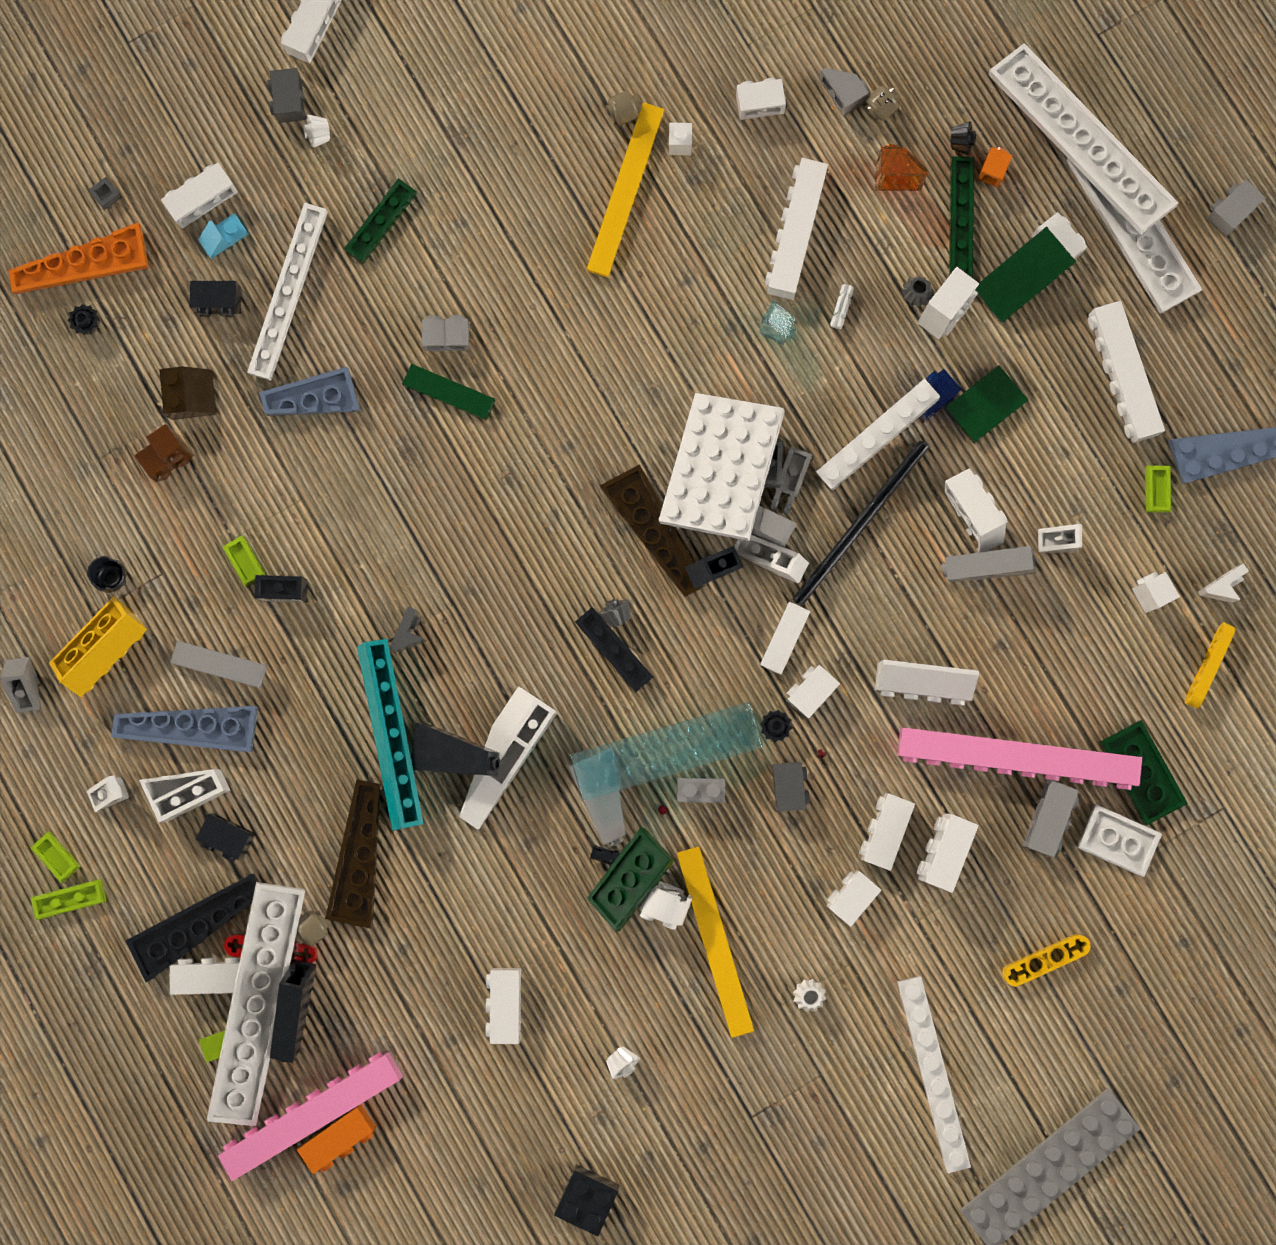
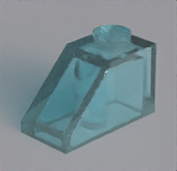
M772 300L762 319L759 333L784 346L786 340L791 341L797 328L794 327L796 319L776 301Z

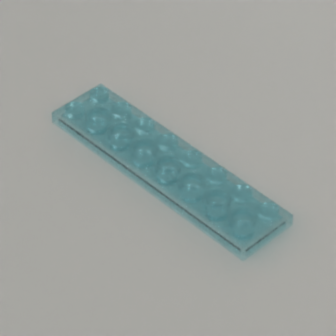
M750 702L569 756L582 800L585 801L762 748L763 745Z

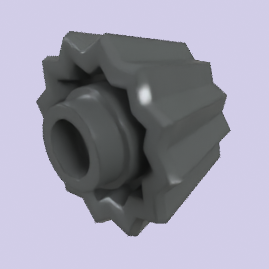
M916 276L915 278H908V282L903 284L904 289L901 293L904 295V301H908L910 306L916 305L919 308L921 305H927V302L932 299L931 294L934 290L931 287V282L926 280L925 277Z
M618 598L606 602V607L598 613L610 627L621 625L631 618L629 600L619 601Z

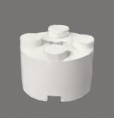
M659 881V884L651 890L639 906L640 916L649 921L657 919L663 922V926L675 930L677 925H683L693 896L689 894L688 897H685L683 895L684 890Z

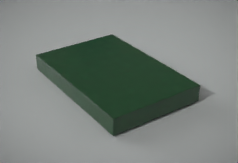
M998 365L945 407V410L972 443L975 444L1025 404L1028 399Z

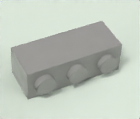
M1046 780L1022 846L1048 857L1054 858L1056 854L1058 855L1063 846V841H1061L1062 835L1068 831L1071 824V819H1069L1071 811L1075 810L1079 803V797L1077 796L1079 790L1053 780Z

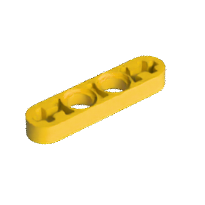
M1223 622L1217 629L1187 693L1185 704L1198 709L1204 701L1235 634V627Z
M1079 934L1062 939L1005 966L1002 970L1003 980L1015 987L1027 983L1085 956L1090 951V941L1085 936ZM1075 940L1084 942V944L1081 946L1082 950H1070L1069 952L1072 954V956L1069 957V953L1067 949L1064 947V944H1066L1068 948H1071L1076 945ZM1057 948L1061 949L1063 952L1062 960L1054 962L1051 959V952ZM1038 958L1042 964L1041 969L1037 972H1033L1029 968L1030 961ZM1021 964L1024 965V969L1029 974L1028 976L1023 972L1018 974V980L1016 981L1008 978L1011 975V969L1016 972L1023 970L1020 966Z

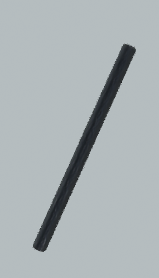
M920 440L796 593L793 601L797 605H804L927 452L929 446L925 442Z

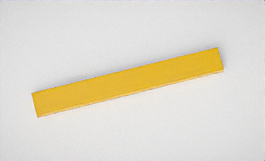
M644 102L642 104L587 266V272L609 278L665 112L664 108Z
M697 846L677 852L688 893L693 896L691 901L731 1038L753 1032L754 1028L700 847Z

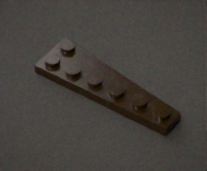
M640 464L599 485L605 496L684 597L705 587L703 585L694 589L685 567L693 564L674 527L660 524L659 517L663 506Z
M356 779L325 919L369 929L373 927L381 784Z

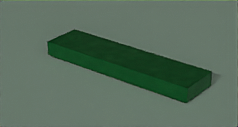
M398 178L345 246V252L364 264L415 198L417 191Z
M414 364L410 365L402 383L404 387L487 421L496 401L493 397Z

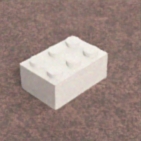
M956 267L929 301L917 324L938 339L943 334L948 336L978 295V292L975 290L979 283Z
M953 814L939 816L934 826V830H937L934 839L930 838L925 852H928L926 860L921 861L917 869V874H919L918 880L953 893L979 825Z

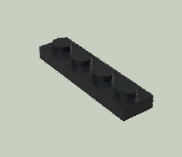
M593 607L575 621L577 626L635 692L639 691L654 678Z

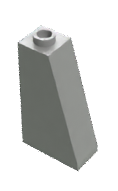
M759 505L751 534L785 547L797 524Z
M1031 546L945 557L946 563H942L943 577H947L949 582L1037 574L1034 550Z
M611 747L569 766L603 845L609 843L610 847L623 842L622 837L626 835L615 754Z

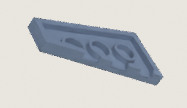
M348 367L259 392L263 409L267 416L361 412Z

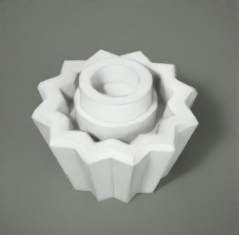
M307 115L304 134L306 139L309 138L312 147L328 142L330 131L327 119Z
M804 979L801 984H797V989L793 992L795 995L794 1002L798 1004V1009H804L806 1013L810 1010L816 1012L817 1008L823 1007V1001L826 1000L824 996L826 990L821 988V983H816L813 979L809 981Z
M625 1047L616 1050L606 1061L612 1079L616 1080L621 1076L626 1078L636 1069L634 1065L638 1063L640 1057Z

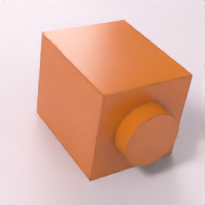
M991 147L977 180L998 188L1013 155L1003 148Z

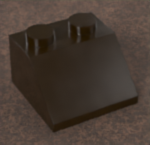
M184 366L159 369L163 414L170 420L217 415L213 371L211 369Z

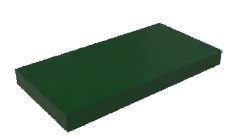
M1046 226L979 282L975 291L978 292L980 298L1001 323H1004L1074 265L1076 260Z
M1142 720L1098 742L1104 753L1142 757L1139 786H1132L1131 790H1124L1144 826L1188 804Z
M640 828L589 894L587 900L613 930L619 932L675 860L646 828Z

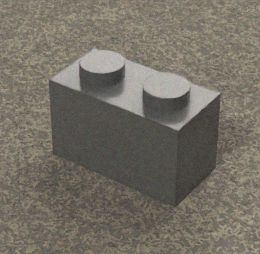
M290 68L270 71L271 79L267 80V84L273 101L269 102L271 115H275L279 123L306 120L302 77L298 69Z
M802 762L773 764L772 773L776 812L805 810L806 804H810L809 791L804 790V781H807L806 766L802 767Z

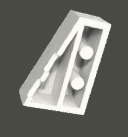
M969 468L946 480L945 493L958 517L962 516L969 528L966 529L968 535L971 536L973 534L979 544L977 548L978 553L987 552L1003 544L1007 518L1001 510L998 511L995 507L993 496L989 492L986 493L983 489L980 477L977 474L974 475Z
M219 769L139 780L159 823L169 822L231 791L222 771Z

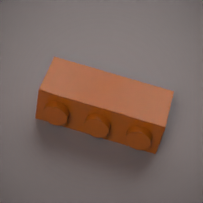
M360 1104L302 1144L297 1151L312 1174L319 1170L323 1173L334 1165L332 1161L340 1156L343 1159L353 1152L352 1146L360 1142L363 1145L374 1136L372 1132L377 1126L363 1105Z

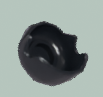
M101 556L94 559L88 566L87 576L90 583L97 590L112 593L118 591L124 585L127 572L118 560L108 556Z

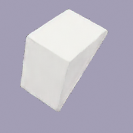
M1082 524L1038 529L1039 552L1074 553L1082 548Z

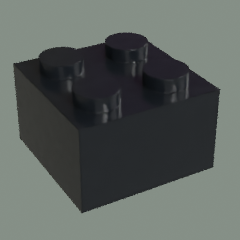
M576 1164L556 1206L554 1216L598 1237L619 1192V1184Z

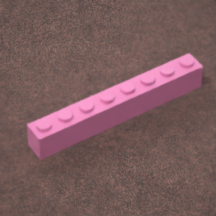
M381 1051L368 1059L369 1064L364 1067L358 1064L347 1071L349 1076L342 1080L338 1076L327 1083L329 1088L322 1092L317 1089L307 1095L306 1102L301 1105L298 1101L285 1109L286 1114L281 1117L275 1114L264 1121L266 1126L259 1130L255 1126L243 1134L245 1138L237 1142L234 1139L223 1146L224 1151L218 1155V1158L231 1181H234L398 1082L403 1075L390 1052L384 1055Z

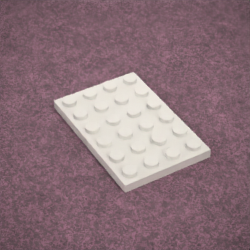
M695 393L659 517L660 524L749 541L785 413L784 408Z

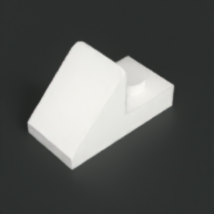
M1244 564L1236 566L1198 591V594L1203 597L1231 603L1239 601L1240 598L1232 587L1244 580L1242 576L1249 571Z
M114 775L104 778L87 790L95 812L129 798L122 778H115Z

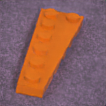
M135 223L113 231L111 235L91 239V242L84 245L72 246L70 250L65 252L53 253L45 256L43 259H37L10 269L8 271L11 290L16 295L147 269L149 266L142 226L139 223Z

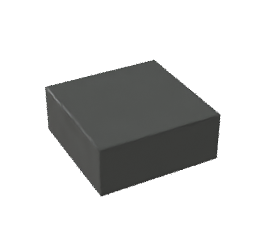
M107 177L88 190L103 210H106L122 197Z

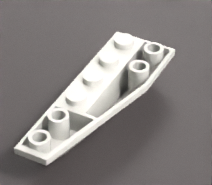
M519 686L492 725L485 747L499 752L501 765L498 770V776L474 775L459 815L460 818L478 830L558 713Z

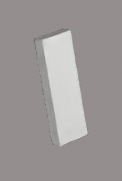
M791 602L788 603L760 666L779 675L782 674L810 614L809 610Z

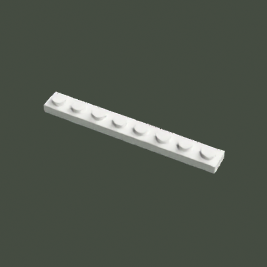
M308 203L303 205L247 371L249 375L268 381L272 380L328 213L325 208Z
M917 976L897 981L946 1172L951 1173L971 1168L922 978Z

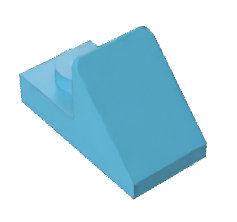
M234 213L217 225L210 220L198 240L212 259L249 233Z

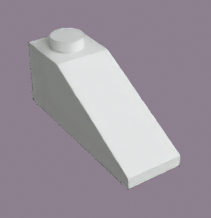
M753 535L750 536L749 541L738 539L734 546L738 556L798 584L809 564L799 553Z

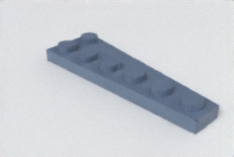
M1276 427L1177 438L1168 441L1181 484L1276 458Z
M242 706L114 714L111 737L252 752L258 707Z

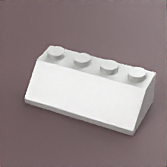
M882 660L877 663L875 691L880 692V696L884 697L904 694V699L918 700V696L927 697L928 702L941 703V699L951 700L950 704L965 706V702L972 701L979 671Z

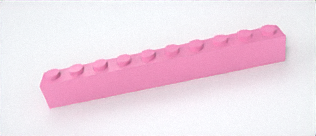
M900 728L897 756H902L905 762L917 763L918 758L926 759V764L940 766L941 762H949L952 768L964 769V765H973L976 771L988 772L989 767L997 768V773L1012 775L1013 770L1021 771V776L1036 778V773L1045 774V779L1059 781L1060 776L1069 777V782L1083 784L1085 779L1092 780L1095 786L1107 787L1108 783H1116L1117 788L1131 790L1132 786H1139L1142 757L911 728Z

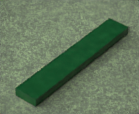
M952 156L950 159L949 276L958 267L973 278L974 157Z

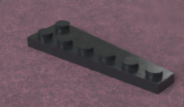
M255 873L125 940L145 983L154 979L252 904L256 882H259Z

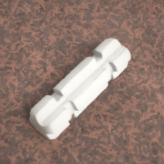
M842 285L833 314L835 316L831 320V327L842 329L850 298L853 294V286Z

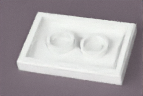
M1094 804L1076 848L1136 875L1145 877L1162 833Z

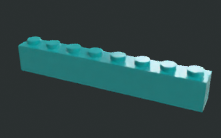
M388 639L364 642L357 646L392 831L422 825L421 808Z

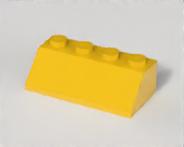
M113 596L49 664L59 682L82 697L86 692L93 689L95 683L110 671L111 666L119 658L125 656L128 649L134 642L139 641L143 637L147 629L132 611L116 596Z

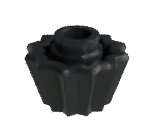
M971 121L952 127L950 141L952 150L966 155L970 153L972 145L976 143V131H972L973 125Z
M82 304L80 307L75 306L74 311L69 312L70 318L67 321L70 323V329H74L76 334L90 335L99 329L100 318L98 317V311L94 310L91 305L86 306Z
M779 709L775 712L769 711L768 715L763 716V721L760 723L762 727L761 733L765 734L766 739H771L774 743L778 740L783 742L785 737L790 736L789 731L793 729L791 726L792 719L787 717V713H781Z

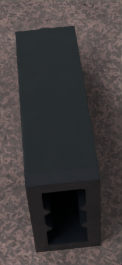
M415 723L412 755L413 770L498 776V770L501 765L499 752L436 726Z
M293 959L279 983L269 1057L271 1059L293 1063L300 1050L317 964Z

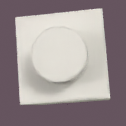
M669 123V155L691 156L692 123Z

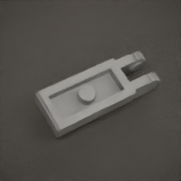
M790 447L781 472V486L774 490L776 493L770 506L771 509L775 510L778 506L779 497L782 493L789 496L788 502L783 509L785 514H789L794 498H797L812 454Z

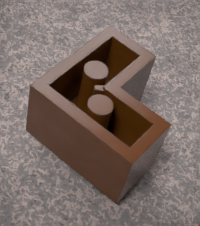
M166 424L148 435L146 438L150 445L134 455L149 478L156 482L167 479L171 475V471L177 467L181 468L190 462V458L194 456L181 436Z

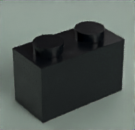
M190 281L189 308L200 317H210L211 314L233 317L234 314H241L242 287L237 281Z
M732 546L685 567L694 589L743 568V565L735 547Z
M208 813L196 840L202 842L201 847L209 851L216 849L223 853V858L235 862L236 859H244L256 833L215 813Z

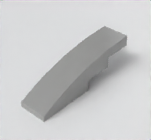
M180 641L176 642L170 662L261 688L267 665Z

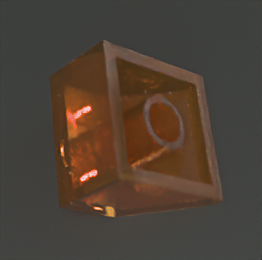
M895 144L881 147L875 164V191H921L928 175V169L905 147H898Z

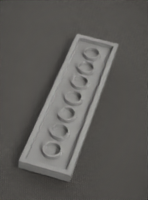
M1107 1088L959 1211L986 1245H1001L1141 1128Z

